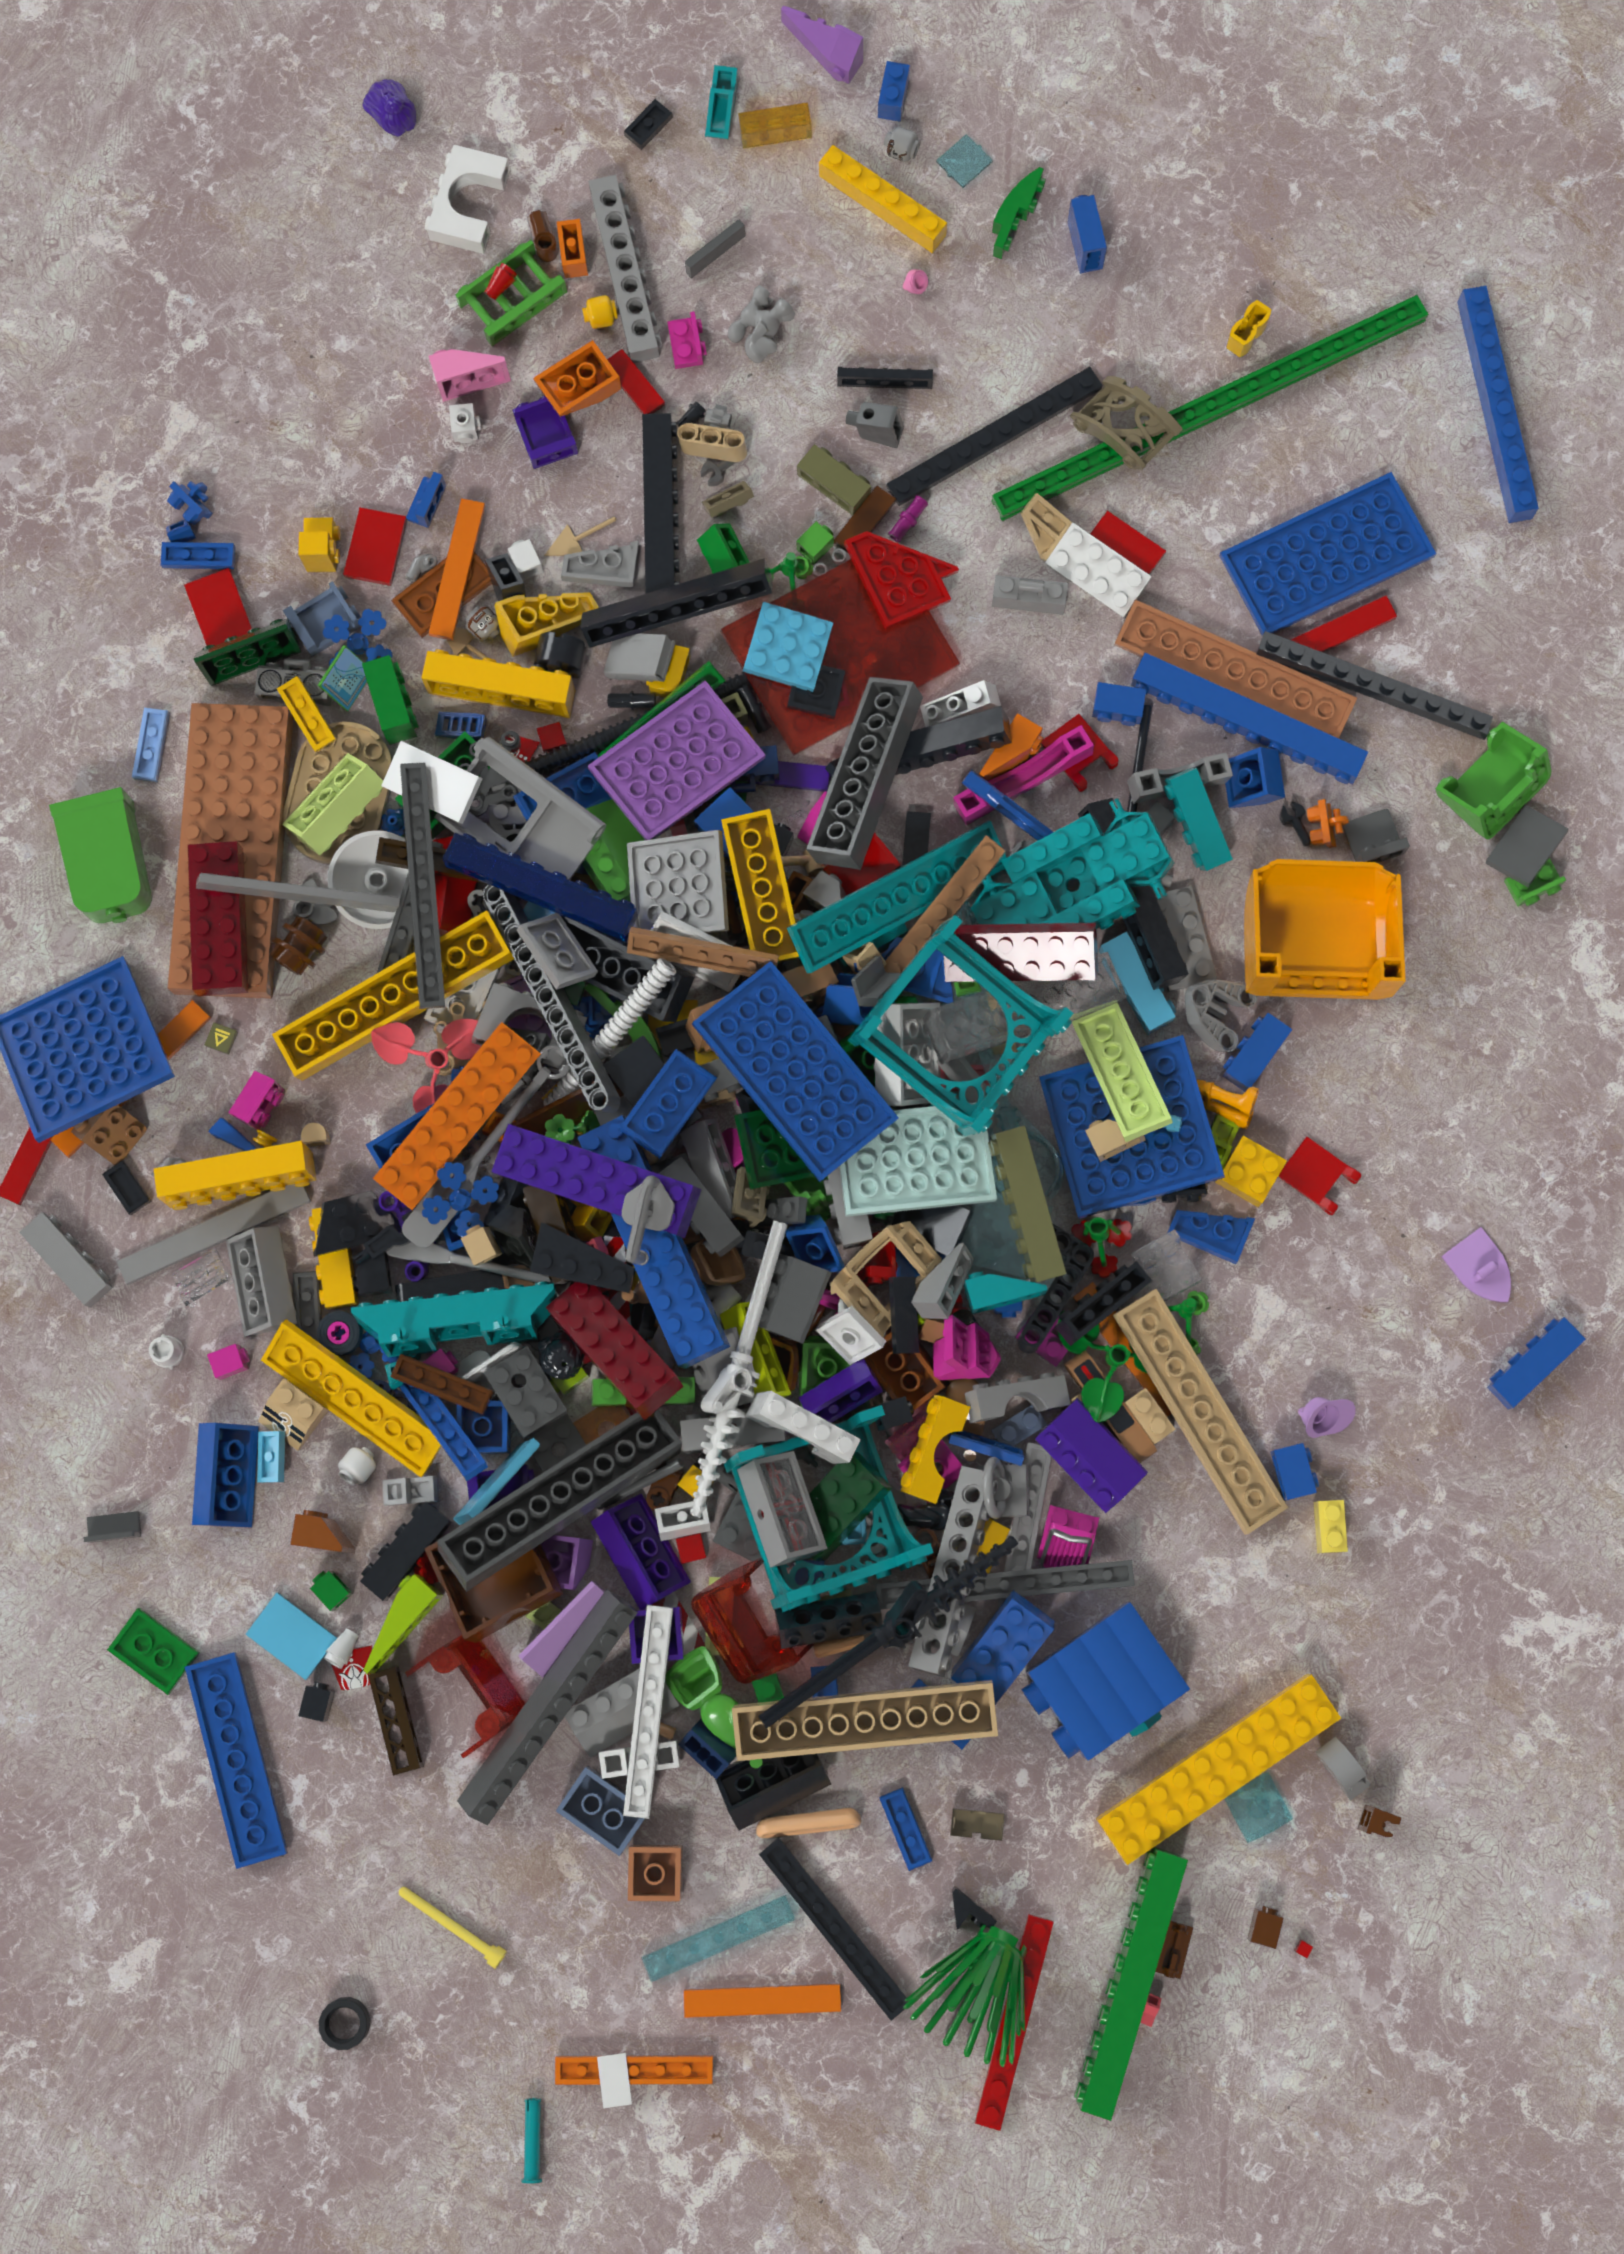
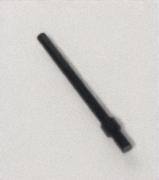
M1144 705L1133 773L1143 771L1152 706ZM1129 793L1127 812H1137L1138 803L1133 804L1131 794Z

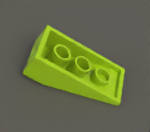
M417 1574L408 1575L399 1584L398 1587L401 1590L396 1594L363 1671L366 1674L376 1673L444 1596L436 1587L427 1583L424 1577H420Z

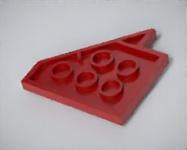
M868 531L844 541L847 552L885 630L951 601V597L942 579L958 573V566Z

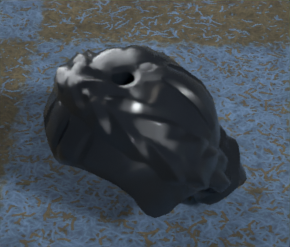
M564 1330L556 1332L553 1336L544 1337L538 1343L539 1365L549 1376L560 1380H568L578 1374L585 1354Z

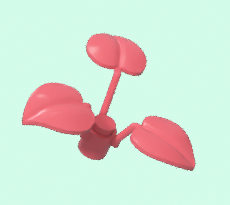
M458 1019L450 1022L441 1033L443 1042L448 1046L444 1050L433 1049L428 1053L411 1049L415 1042V1036L411 1028L403 1023H389L372 1030L371 1039L374 1049L387 1063L394 1065L403 1064L407 1060L408 1053L425 1057L426 1065L434 1069L431 1087L422 1086L413 1096V1108L416 1113L435 1103L448 1088L445 1084L435 1086L440 1072L439 1069L446 1066L448 1062V1051L451 1050L452 1055L457 1059L468 1060L480 1049L481 1046L472 1043V1035L478 1020Z

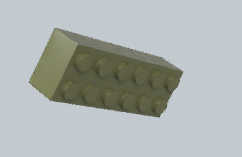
M1021 1126L995 1133L990 1136L991 1141L988 1142V1148L991 1156H996L998 1163L995 1166V1173L998 1181H1003L1005 1190L1001 1191L1005 1206H1010L1012 1215H1008L1011 1229H1016L1018 1239L1015 1240L1018 1254H1023L1025 1264H1022L1024 1276L1026 1279H1030V1282L1036 1283L1065 1275V1267L1026 1128Z

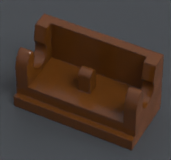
M1365 1804L1357 1829L1368 1834L1373 1832L1384 1837H1392L1393 1834L1391 1832L1383 1830L1386 1827L1384 1822L1389 1821L1391 1824L1400 1825L1402 1818Z

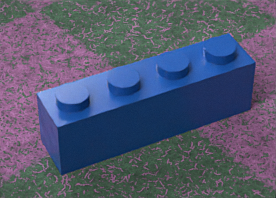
M1565 1317L1558 1320L1553 1318L1544 1326L1546 1332L1540 1337L1535 1335L1526 1343L1528 1349L1522 1354L1517 1352L1508 1360L1510 1366L1504 1371L1499 1369L1489 1378L1492 1383L1487 1388L1508 1410L1514 1408L1586 1340Z

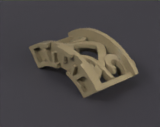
M1107 376L1102 381L1104 387L1078 413L1073 412L1070 415L1074 421L1073 425L1079 432L1090 434L1109 445L1123 458L1122 460L1128 468L1143 470L1146 464L1183 429L1165 408L1161 406L1158 409L1156 405H1153L1149 401L1151 396L1137 386L1132 389L1126 385V380L1116 376ZM1132 407L1136 408L1134 417L1137 428L1117 429L1112 427L1111 411L1120 412L1129 410ZM1142 416H1147L1149 418V420H1144L1145 427L1142 425L1140 421V418ZM1163 433L1164 435L1154 444L1151 437ZM1141 439H1145L1150 449L1140 458L1132 450V447L1138 446L1142 452L1143 445Z

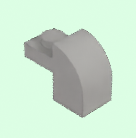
M1336 1737L1315 1752L1325 1769L1336 1779L1350 1801L1371 1786L1360 1764Z

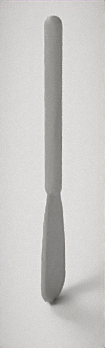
M410 1242L404 1246H394L386 1252L391 1257L435 1264L454 1263L535 1283L541 1281L553 1283L546 1275L490 1261L474 1266L470 1257L455 1254L435 1243L429 1247L420 1248Z

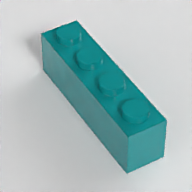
M1189 768L1164 779L1166 786H1164L1165 794L1174 803L1175 809H1173V813L1177 822L1182 823L1184 829L1182 836L1185 843L1191 846L1193 851L1191 859L1195 867L1202 871H1208L1233 860L1197 768Z

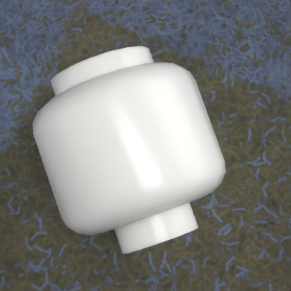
M362 1447V1449L351 1448L338 1463L339 1476L350 1485L363 1484L376 1469V1463L373 1460L374 1454L365 1447Z

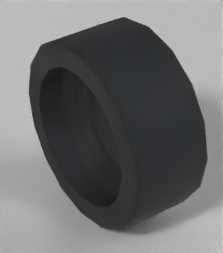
M340 1997L329 2003L322 2011L318 2021L321 2038L329 2047L336 2050H349L360 2044L367 2036L370 2028V2015L366 2006L361 2001L352 1997ZM340 2008L352 2009L357 2013L360 2020L358 2032L349 2039L337 2038L332 2034L329 2027L331 2015Z

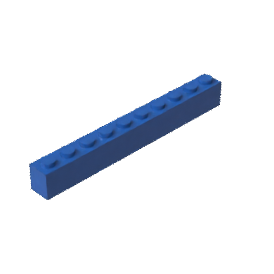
M1487 286L1463 289L1457 304L1508 523L1531 520L1539 507Z
M1144 653L1131 682V686L1146 689V694L1155 696L1163 704L1171 703L1178 706L1179 710L1186 714L1193 713L1200 716L1208 724L1216 723L1223 726V729L1228 733L1243 735L1247 741L1253 744L1261 743L1269 749L1278 750L1279 754L1283 753L1290 756V759L1298 764L1306 763L1312 766L1313 770L1318 773H1328L1335 776V779L1343 784H1353L1368 754L1366 750L1147 653Z

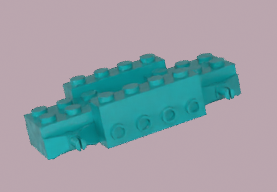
M1119 798L1114 799L1115 803L1113 801L1109 803L1116 816L1105 834L1097 820L1089 813L1003 859L1002 863L1012 883L993 882L990 874H988L983 880L984 889L971 909L979 924L1096 923L1097 929L1104 930L1114 924L1113 920L1121 916L1127 918L1135 914V909L1140 907L1131 887L1150 886L1153 888L1158 900L1163 898L1162 895L1166 897L1168 894L1161 882H1163V877L1175 862L1151 815L1148 812L1124 811ZM1071 879H1078L1080 882V887L1075 892H1070L1067 889V884Z

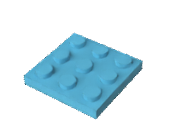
M763 602L743 672L813 692L833 622Z

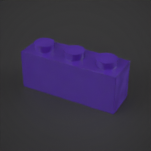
M863 1358L801 1395L799 1399L804 1409L832 1423L883 1392L875 1373Z

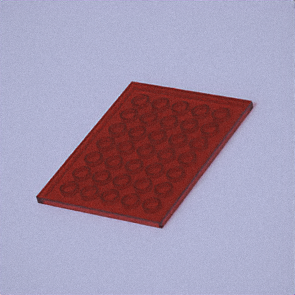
M850 559L770 602V604L833 622L821 665L845 670L835 718L830 719L787 708L792 686L744 673L793 756L852 725L869 677L914 682L916 687L919 688L958 667L960 662L929 611L885 630ZM761 607L720 630L742 669L745 665Z

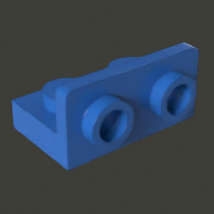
M433 472L431 478L423 477L406 516L408 521L429 528L446 488L442 474Z

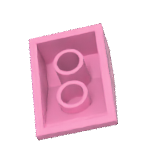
M454 349L447 351L439 350L433 355L428 356L443 402L511 381L503 356Z

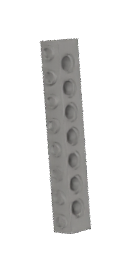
M616 175L589 180L590 193L630 358L633 363L658 358V348L662 347L660 334L654 333L653 326H657L654 311L649 312L648 305L652 303L649 290L644 291L642 284L646 283L644 269H639L637 263L641 261L639 248L633 247L632 240H636L633 225L628 226L627 219L631 218L628 204L623 205L622 198L626 197L623 183H618ZM609 202L615 203L613 206L606 205ZM615 223L621 224L619 227L616 228L611 227V225ZM618 245H625V246H626V247L623 248V249H617V248H616ZM624 266L631 267L629 270L626 271L621 270V268ZM631 287L636 288L634 292L626 291L628 288ZM634 309L642 310L638 314L632 313ZM642 330L647 332L642 336L637 335V332Z
M961 1466L928 1592L934 1589L932 1586L935 1582L934 1576L938 1575L945 1582L948 1580L947 1575L950 1574L949 1568L960 1566L961 1571L964 1560L967 1559L972 1564L976 1561V1557H978L979 1545L983 1544L985 1538V1531L983 1530L985 1521H988L990 1518L983 1498V1470ZM993 1475L994 1496L998 1489V1481H996L997 1477ZM979 1491V1499L976 1502H971V1495ZM969 1516H973L972 1525L969 1527H965V1519ZM962 1541H966V1549L962 1552H958L957 1548L959 1543ZM963 1587L960 1589L963 1597L961 1601L952 1599L950 1602H947L950 1607L949 1612L938 1607L934 1609L938 1620L940 1617L946 1616L947 1622L944 1627L939 1628L938 1623L934 1624L927 1616L920 1620L918 1631L922 1637L919 1638L917 1636L915 1639L909 1667L921 1672L945 1677V1673L950 1670L952 1664L950 1654L952 1647L958 1641L959 1633L957 1628L959 1621H962L965 1614V1606L963 1605L965 1597L970 1594V1588ZM939 1641V1650L936 1653H932V1644Z

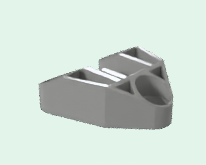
M1205 980L1191 985L1186 990L1185 1007L1188 1025L1204 1043L1215 1051L1231 1052L1238 1046L1239 1039L1237 1033L1214 1017L1222 1019L1223 1015L1227 1014V1007L1220 1002L1243 1008L1252 1007L1256 1004L1258 996L1249 994L1248 1002L1244 1003L1242 1001L1241 993L1246 990L1245 984L1225 980ZM1197 990V1000L1195 1002L1194 992ZM1225 1034L1230 1038V1044L1226 1048L1222 1044V1037Z

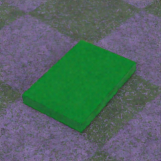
M141 1608L136 1609L107 1649V1651L167 1695H170L186 1673L185 1667L192 1665L200 1654L198 1650Z

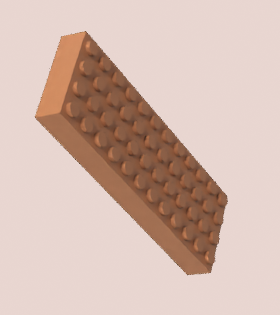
M191 703L168 989L174 995L198 996L192 990L188 844L237 841L244 852V878L281 883L285 827L282 824L284 823L283 813L288 794L294 717L288 707ZM245 894L248 993L212 996L272 999L275 960L270 954L276 946L272 940L274 937H277L279 898Z

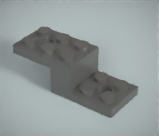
M528 1346L484 1372L485 1377L510 1415L511 1421L523 1441L534 1438L540 1444L532 1456L543 1473L586 1446V1443L569 1418L566 1407ZM515 1375H523L526 1378L525 1386L522 1388L514 1387L511 1383L512 1378ZM560 1442L566 1446V1453L564 1455L555 1456L552 1453L551 1449L555 1443Z

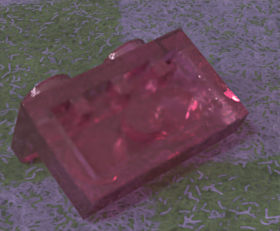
M924 1409L913 1417V1421L906 1423L885 1441L893 1455L900 1462L908 1457L913 1448L917 1446L919 1428L925 1423L928 1415Z

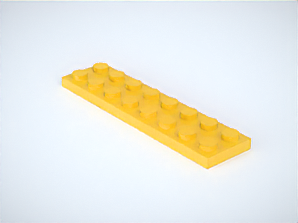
M286 1319L281 1323L261 1361L415 1474L423 1477L442 1447L421 1417Z

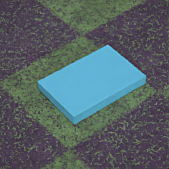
M279 1593L274 1595L246 1633L249 1638L305 1680H308L327 1653L325 1651L337 1639L334 1634Z

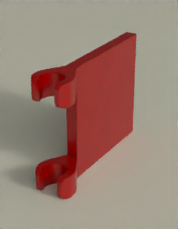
M1077 714L1043 739L1041 744L1046 749L1059 737L1082 725L1094 745L1093 755L1064 770V772L1079 792H1083L1087 789L1088 783L1080 774L1082 770L1100 757H1102L1105 764L1111 770L1118 766L1119 760L1083 717Z
M1306 1137L1283 1167L1278 1177L1332 1216L1337 1211L1338 1205L1326 1198V1194L1341 1174L1352 1184H1357L1362 1175L1359 1171L1342 1162L1309 1137Z

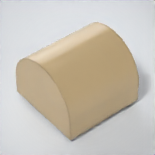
M309 1123L302 1129L301 1140L308 1148L331 1143L329 1132L318 1123Z

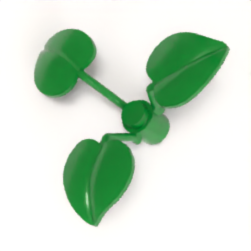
M1099 1324L1072 1346H1069L1058 1332L1063 1346L1072 1353L1081 1354L1088 1346L1093 1349L1106 1351L1105 1359L1111 1368L1105 1381L1101 1378L1090 1379L1082 1388L1081 1400L1095 1422L1099 1423L1108 1420L1120 1409L1124 1399L1122 1386L1118 1383L1110 1382L1116 1368L1125 1364L1129 1358L1134 1357L1136 1368L1145 1373L1147 1371L1130 1343L1129 1348L1131 1352L1126 1346L1121 1344L1110 1348L1108 1345L1102 1346L1092 1343L1099 1337Z

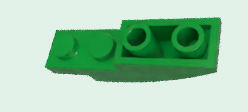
M1039 167L1023 178L1011 190L1000 206L992 228V233L998 235L994 244L993 257L1002 259L1004 252L1010 251L1013 242L1011 237L1012 231L1018 230L1021 219L1027 221L1029 213L1034 214L1038 199H1035L1038 192L1042 193L1046 179L1043 178L1044 168Z

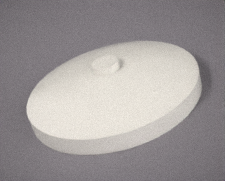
M367 831L349 838L338 848L332 857L327 876L328 888L400 898L408 869L376 864L375 861L379 837L405 842L406 840L399 835L387 831ZM336 906L340 913L348 920L370 929L390 928L396 911L385 912Z

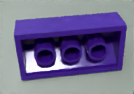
M1078 1398L1053 1419L1035 1438L1105 1513L1121 1501L1148 1473L1101 1422L1097 1423L1093 1420L1089 1411Z
M642 1493L605 1511L591 1521L640 1611L647 1608V1605H653L691 1583L669 1541H661L657 1520Z

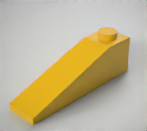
M590 592L562 593L561 596L539 594L538 597L515 595L496 602L494 605L501 638L512 657L537 648L539 637L542 633L555 632L554 637H558L581 625L582 613L599 608Z

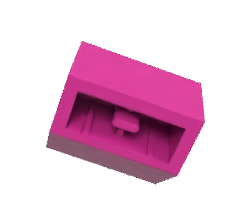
M254 1071L228 1113L253 1129L260 1130L261 1127L264 1128L268 1124L273 1107H277L283 1100V1091L285 1089L272 1078Z

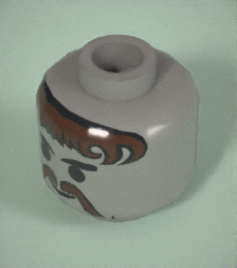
M898 126L892 132L888 131L884 145L887 146V155L902 162H908L911 158L914 159L916 157L920 140H918L915 132Z

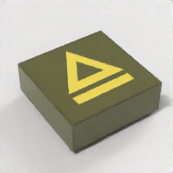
M213 1022L204 1045L229 1055L238 1032Z

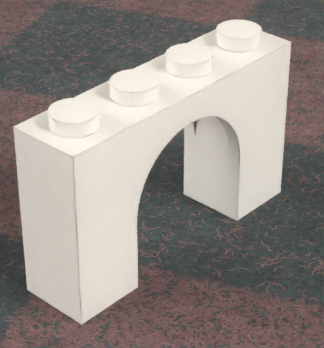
M453 145L451 153L448 152L446 156V170L444 174L440 175L438 183L440 189L438 195L433 197V211L431 216H428L426 219L425 230H427L431 241L484 254L490 236L488 222L457 213L451 206L452 200L461 188L472 184L504 191L510 173L509 161L505 157Z
M773 1391L756 1393L745 1417L765 1428H779L804 1439L814 1446L811 1451L812 1453L832 1464L849 1463L861 1440Z

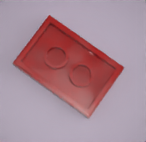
M359 507L343 572L344 577L391 586L407 522L406 516Z
M1108 510L1090 533V535L1149 575L1166 554L1165 549Z
M229 568L184 584L206 646H216L224 643L229 637L245 635L252 629Z

